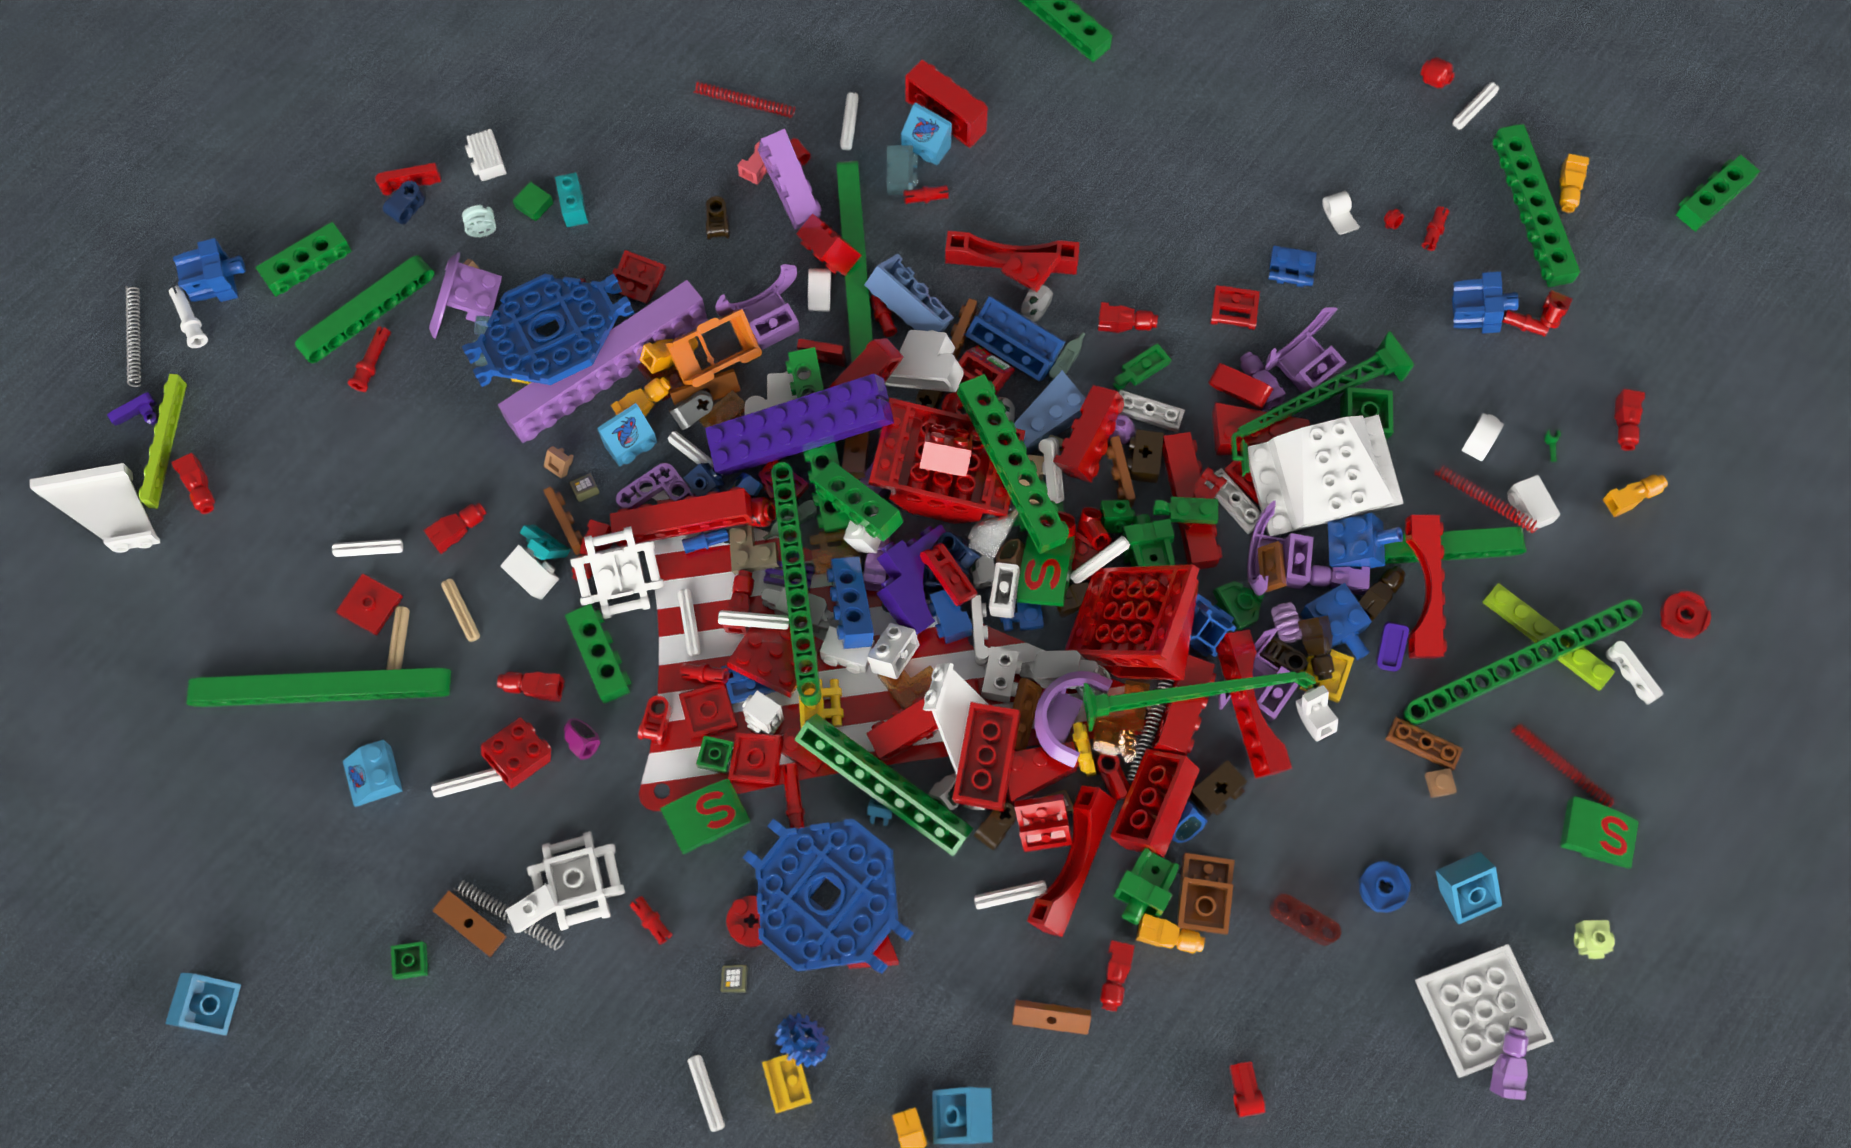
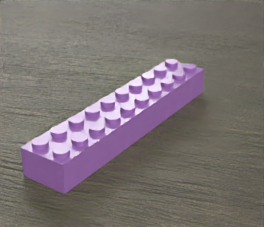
M688 280L684 281L613 328L592 366L552 385L531 382L499 403L498 406L507 424L522 443L534 439L539 432L545 428L552 427L557 420L573 413L581 404L591 401L597 393L609 389L615 381L627 377L639 365H644L640 361L644 344H653L663 339L678 338L693 329H697L698 325L707 321L702 297Z

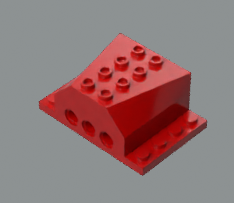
M889 398L894 423L882 427L868 485L891 490L889 499L909 513L953 524L980 521L983 513L1006 518L1011 498L970 418L948 411ZM989 422L992 425H998L997 423ZM940 424L946 429H965L973 434L972 452L966 477L919 468L927 425ZM1016 428L1018 439L1024 441L1026 431ZM998 440L1002 445L1009 444L1006 440ZM1009 460L1012 465L1019 464L1016 460Z
M1194 565L1100 568L1092 574L1064 651L1077 650L1083 658L1097 662L1098 665L1104 667L1117 678L1184 680L1199 581L1196 578L1199 568Z

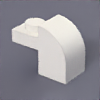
M1482 413L1465 442L1462 451L1483 461L1504 424L1499 422L1497 417Z
M1324 685L1316 689L1311 688L1302 695V698L1296 701L1299 716L1316 742L1337 732L1338 718L1327 705L1329 692Z

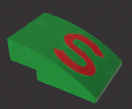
M1028 533L1019 576L1018 603L1064 607L1076 550L1075 536L1067 538L1065 544L1039 554Z
M728 779L706 786L660 808L684 855L751 822Z
M1574 796L1567 802L1560 847L1580 852L1581 856L1631 869L1639 821L1607 806Z

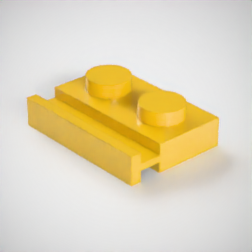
M788 1054L762 1062L776 1114L812 1103L802 1063L797 1066L795 1059L792 1058V1060L788 1061Z

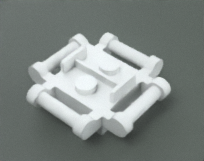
M631 526L619 532L592 537L591 535L584 537L588 555L570 559L571 566L575 568L582 596L580 598L581 605L600 601L604 619L611 618V615L640 608H643V610L651 609L647 590L665 586L663 579L660 578L655 558L654 540L636 544ZM627 540L628 545L598 552L595 551V546ZM638 551H644L651 577L650 582H645ZM585 563L591 564L597 594L591 595L583 565ZM640 593L641 599L612 606L608 604V599Z
M591 831L583 833V836L559 843L542 844L543 863L528 867V876H531L534 891L543 886L541 874L546 872L548 885L551 886L559 908L548 915L556 912L560 930L568 929L570 925L598 917L603 919L610 917L606 898L625 893L624 885L620 883L616 866L614 844L595 848ZM584 845L586 847L585 849L553 857V854ZM604 856L611 887L604 888L597 857ZM598 900L599 907L566 916L565 909Z

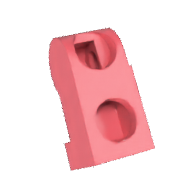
M760 142L755 145V152L749 160L745 161L742 159L738 164L739 176L756 185L759 184L767 172L758 152Z

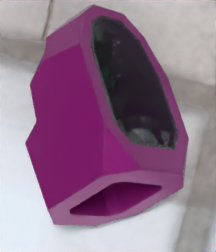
M572 718L566 722L564 732L569 749L580 760L590 758L596 753L601 743L598 734L588 724L579 719Z

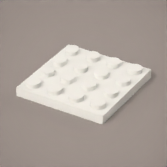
M1509 944L1415 980L1458 1078L1494 1065L1500 1054L1505 1053L1503 1051L1504 1036L1506 1032H1509L1510 1027L1526 1030L1525 1035L1528 1037L1527 1051L1554 1041Z

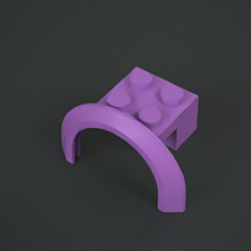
M460 252L451 256L447 262L445 276L429 326L433 338L436 339L446 305L466 311L467 320L487 325L494 309L502 276L459 263Z
M781 265L780 276L774 284L751 299L738 303H729L725 295H721L715 305L717 314L722 317L731 311L743 309L761 350L799 332V321L789 304H785L780 295L795 280L797 276V267L795 265Z
M1324 308L1315 320L1288 345L1277 353V349L1274 348L1267 357L1265 369L1268 371L1278 366L1302 394L1336 375L1346 364V361L1332 346L1324 350L1312 336L1326 324L1337 308Z
M1274 500L1258 517L1248 552V581L1254 593L1259 596L1267 590L1268 576L1263 578L1259 573L1257 548L1276 541L1283 544L1287 585L1284 587L1302 589L1310 582L1314 537L1290 533L1286 539L1263 535L1268 521L1275 514L1276 501Z
M1277 628L1265 631L1254 644L1257 653L1253 665V677L1290 672L1283 666L1278 669L1259 655L1278 630ZM1290 682L1254 688L1256 701L1263 718L1272 722L1291 697L1298 684ZM1229 693L1219 694L1220 710L1224 708L1231 698Z
M1076 671L1059 677L1045 689L1036 707L1034 729L1036 731V738H1038L1043 749L1052 758L1074 768L1080 752L1062 744L1066 742L1083 703L1082 700L1067 694L1066 689L1072 686H1083L1084 683H1088L1089 687L1107 694L1113 680L1089 671Z

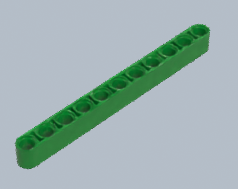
M858 161L836 162L842 238L862 255L845 276L851 358L853 362L866 349V346L873 338L869 290L865 286L868 278Z
M780 462L772 468V481L797 690L804 705L814 706L820 702L822 694L796 486L791 466L788 463ZM781 475H788L786 478H779ZM785 495L790 496L788 499H781ZM786 516H793L790 520H784ZM788 537H796L793 541H786ZM791 558H798L796 562H788ZM794 579H800V580H801V581H800L799 583H797V584H792V583H791V581H793ZM798 600L804 601L802 605H793ZM800 622L807 623L806 626L802 628L796 627V625ZM802 644L810 645L806 650L798 649ZM805 666L812 667V670L807 673L801 671ZM809 688L815 689L812 695L804 694Z
M1629 599L1413 700L1404 709L1403 718L1406 722L1415 726L1424 723L1631 625L1641 617L1643 608L1636 600ZM1624 608L1631 611L1632 617L1624 613ZM1603 618L1611 622V627L1603 623ZM1581 629H1587L1590 632V637L1584 636ZM1560 638L1566 639L1569 642V647L1563 646ZM1539 648H1544L1548 652V657L1542 656ZM1518 658H1523L1527 662V667H1522L1518 663ZM1502 668L1506 672V677L1499 676L1496 669ZM1475 678H1481L1485 683V687H1479L1475 682ZM1454 688H1460L1464 693V697L1456 696ZM1432 698L1440 699L1443 706L1441 708L1436 707L1432 702ZM1411 708L1419 709L1421 717H1414L1411 714Z
M446 668L191 678L188 680L186 704L194 707L445 697L450 695L451 670Z

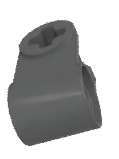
M705 390L697 391L687 399L674 405L669 412L680 428L685 430L712 410V395ZM699 399L707 400V406L703 404L698 405Z

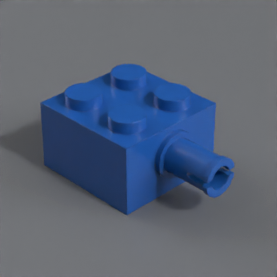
M1373 513L1329 521V564L1332 568L1351 567L1353 569H1360L1362 566L1370 568L1385 566L1384 544L1402 542V530L1399 527L1384 530L1383 521Z
M1345 583L1305 605L1300 613L1304 620L1328 615L1333 635L1332 649L1346 643L1356 657V660L1369 654L1370 651L1363 644L1358 634L1365 631L1372 621Z

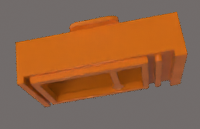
M743 309L731 311L720 318H712L698 325L697 329L665 343L684 385H692L693 387H699L713 380L714 373L738 361L747 363L762 355V350L756 341ZM730 320L743 350L714 364V358L710 355L701 334ZM698 336L706 353L707 362L711 364V366L701 370L688 340Z

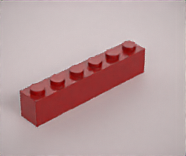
M1191 432L1163 436L1162 453L1172 497H1185L1201 477L1200 474H1202L1201 461L1196 458L1197 443L1195 439L1192 440ZM1194 523L1187 530L1179 524L1187 564L1194 565L1199 570L1217 567L1220 558H1222V550L1215 540V537H1217L1216 525Z
M734 487L726 492L713 491L705 496H687L684 500H666L662 504L657 505L644 504L636 509H620L618 512L610 513L611 533L623 531L624 528L631 526L634 540L637 544L753 522L751 496L744 488ZM627 540L615 542L619 547L628 545Z

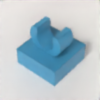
M871 797L867 815H871L870 823L874 824L876 816L883 817V826H887L893 812Z

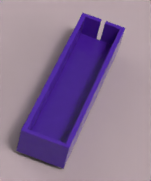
M871 374L705 428L715 472L727 476L893 424L894 419L890 403L885 401V399L889 398L884 378Z

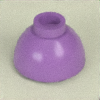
M1118 414L1114 433L1110 434L1109 442L1111 437L1120 436L1121 444L1123 445L1130 442V437H1134L1135 426L1128 416Z

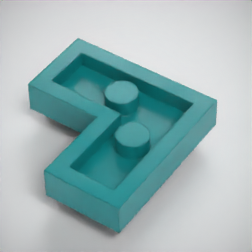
M524 525L520 534L526 537L527 547L533 550V555L541 560L564 558L568 556L571 550L536 525Z

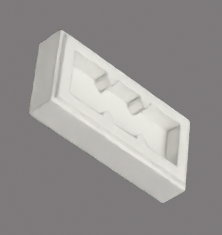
M545 884L506 909L514 931L520 933L559 908L551 886Z

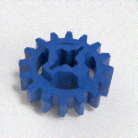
M799 1013L794 1017L791 1014L788 1015L779 1024L778 1030L775 1032V1035L779 1037L776 1044L783 1047L780 1052L788 1054V1061L792 1060V1058L795 1059L797 1066L803 1062L806 1068L811 1064L814 1067L817 1066L828 1054L827 1050L830 1048V1045L826 1043L829 1037L822 1034L825 1029L818 1028L816 1020L810 1022L808 1015L804 1019H802Z

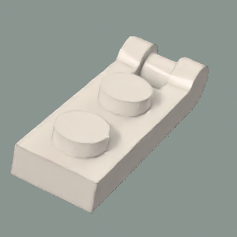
M1050 437L1040 441L1039 450L1044 453L1042 471L1046 475L1047 494L1051 501L1059 503L1064 501L1062 470L1053 460L1056 455H1060V448L1057 438Z
M977 595L971 599L974 658L978 665L983 666L988 663L990 652L989 648L984 645V640H988L987 625L983 626L982 617H986V603H981V595Z
M1618 641L1606 651L1607 659L1616 662L1621 669L1623 677L1631 682L1636 689L1637 696L1644 700L1647 705L1664 694L1625 642Z

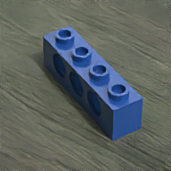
M860 558L831 559V566L827 568L828 583L832 582L830 598L836 604L833 607L834 620L839 621V626H837L838 640H842L843 649L872 647L874 630Z

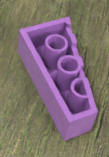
M783 129L762 138L758 148L759 155L794 229L802 227L812 213L819 218L822 211L817 199L814 200L811 185L803 174L802 166L796 157L786 130Z

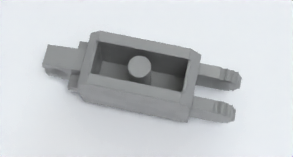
M785 587L782 592L765 588L761 592L762 604L774 610L775 615L789 617ZM809 593L814 632L819 633L820 629L828 631L829 626L837 628L839 621H835L833 612L827 610L825 599ZM798 600L793 605H802L804 601ZM800 622L797 625H799V628H802L806 626L807 623Z
M1077 650L1041 651L1036 655L1035 661L1022 663L1020 671L1021 678L1036 681L1045 689L1059 677L1071 672L1089 671L1101 676L1105 674L1102 667H1098L1097 662L1085 660ZM1077 686L1068 687L1067 689H1076Z

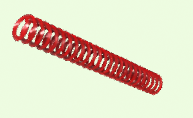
M697 81L695 91H693L697 94L700 93L701 95L704 94L705 96L708 95L709 97L712 96L713 98L716 97L717 99L720 98L721 100H728L729 102L741 104V106L745 105V107L748 106L749 108L752 107L753 109L756 108L757 110L760 109L761 111L764 110L765 112L768 111L769 113L772 112L773 114L776 113L777 115L780 114L781 116L784 115L785 117L788 116L789 118H792L795 112L794 106L793 112L790 116V105L788 108V113L786 115V104L784 107V112L782 114V103L780 106V111L778 113L779 102L777 103L776 110L774 112L775 101L772 103V109L770 111L771 100H769L768 108L766 110L767 99H765L764 107L762 108L763 98H761L760 106L758 107L759 97H757L756 105L754 106L755 96H753L752 104L750 105L751 95H749L748 103L746 104L747 94L744 95V101L742 103L743 93L740 94V100L738 102L739 92L736 93V99L734 101L735 91L732 92V98L730 100L731 89L728 91V97L726 99L727 88L724 90V96L722 98L723 87L720 89V95L718 97L719 86L716 88V94L714 96L715 85L712 87V93L710 95L711 84L708 86V92L706 94L707 83H705L704 91L702 93L703 82H701L700 90L698 92L699 81Z
M1444 465L1441 467L1438 473H1436L1437 469H1435V476L1438 475V478L1442 477V480H1446L1447 483L1450 482V485L1454 484V487H1458V490L1462 489V492L1466 491V494H1470V497L1474 496V499H1478V502L1482 501V504L1486 503V506H1490V509L1494 508V511H1498V514L1502 513V516L1506 515L1507 519L1510 518V521L1514 520V523H1518V526L1522 525V528H1526L1527 531L1530 530L1531 533H1534L1538 529V527L1534 529L1537 520H1535V522L1529 528L1533 518H1531L1529 522L1525 525L1527 519L1529 518V515L1526 516V518L1521 523V520L1524 517L1525 513H1523L1521 517L1517 520L1521 511H1518L1515 517L1512 518L1517 510L1515 508L1513 512L1509 515L1513 506H1510L1507 512L1504 513L1509 505L1507 503L1505 507L1501 510V507L1505 503L1504 501H1502L1500 506L1496 509L1498 503L1500 502V498L1493 505V502L1496 499V496H1494L1492 501L1488 504L1490 498L1492 497V494H1490L1489 497L1485 500L1488 491L1480 499L1482 493L1484 492V489H1482L1479 495L1476 497L1478 491L1480 490V487H1478L1477 490L1472 494L1473 490L1476 487V484H1474L1472 489L1468 492L1470 486L1472 485V482H1470L1467 488L1464 490L1465 485L1468 483V479L1460 487L1461 483L1464 480V477H1462L1460 482L1456 485L1458 479L1460 478V475H1458L1456 480L1452 483L1453 478L1456 476V472L1449 479V476L1453 472L1452 470H1450L1448 475L1444 478L1449 468H1446L1444 473L1440 476L1442 470L1445 467Z
M1519 724L1511 730V733L1517 730L1515 736L1521 733L1519 739L1525 736L1523 742L1529 739L1527 746L1534 741L1531 749L1538 744L1534 750L1535 752L1542 747L1538 753L1539 755L1546 750L1542 758H1545L1550 753L1546 761L1554 757L1550 765L1557 761L1554 768L1561 764L1558 771L1565 767L1562 774H1565L1570 769L1566 777H1569L1574 772L1570 781L1578 775L1574 784L1582 779L1578 787L1585 783L1582 790L1589 786L1586 793H1589L1594 788L1590 797L1598 791L1594 797V800L1602 795L1598 803L1605 799L1602 805L1610 801L1607 806L1610 808L1614 804V797H1610V794L1602 791V787L1598 788V784H1594V781L1586 778L1585 774L1582 775V771L1578 772V768L1574 769V765L1566 762V758L1562 759V755L1558 756V752L1554 753V749L1550 750V746L1546 747V743H1542V739L1538 740V736L1534 737L1535 733L1530 734L1531 730H1527V727H1523V724Z

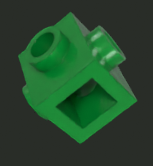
M1129 500L1101 501L1099 511L1102 513L1101 523L1108 533H1123L1124 526L1131 525L1135 517V511L1131 509Z

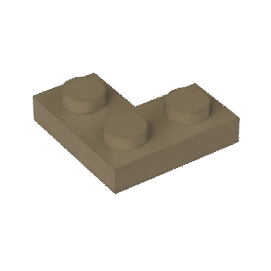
M751 525L729 529L731 567L734 575L738 574L741 570L753 572L779 567L778 545L776 542L755 546L754 528Z

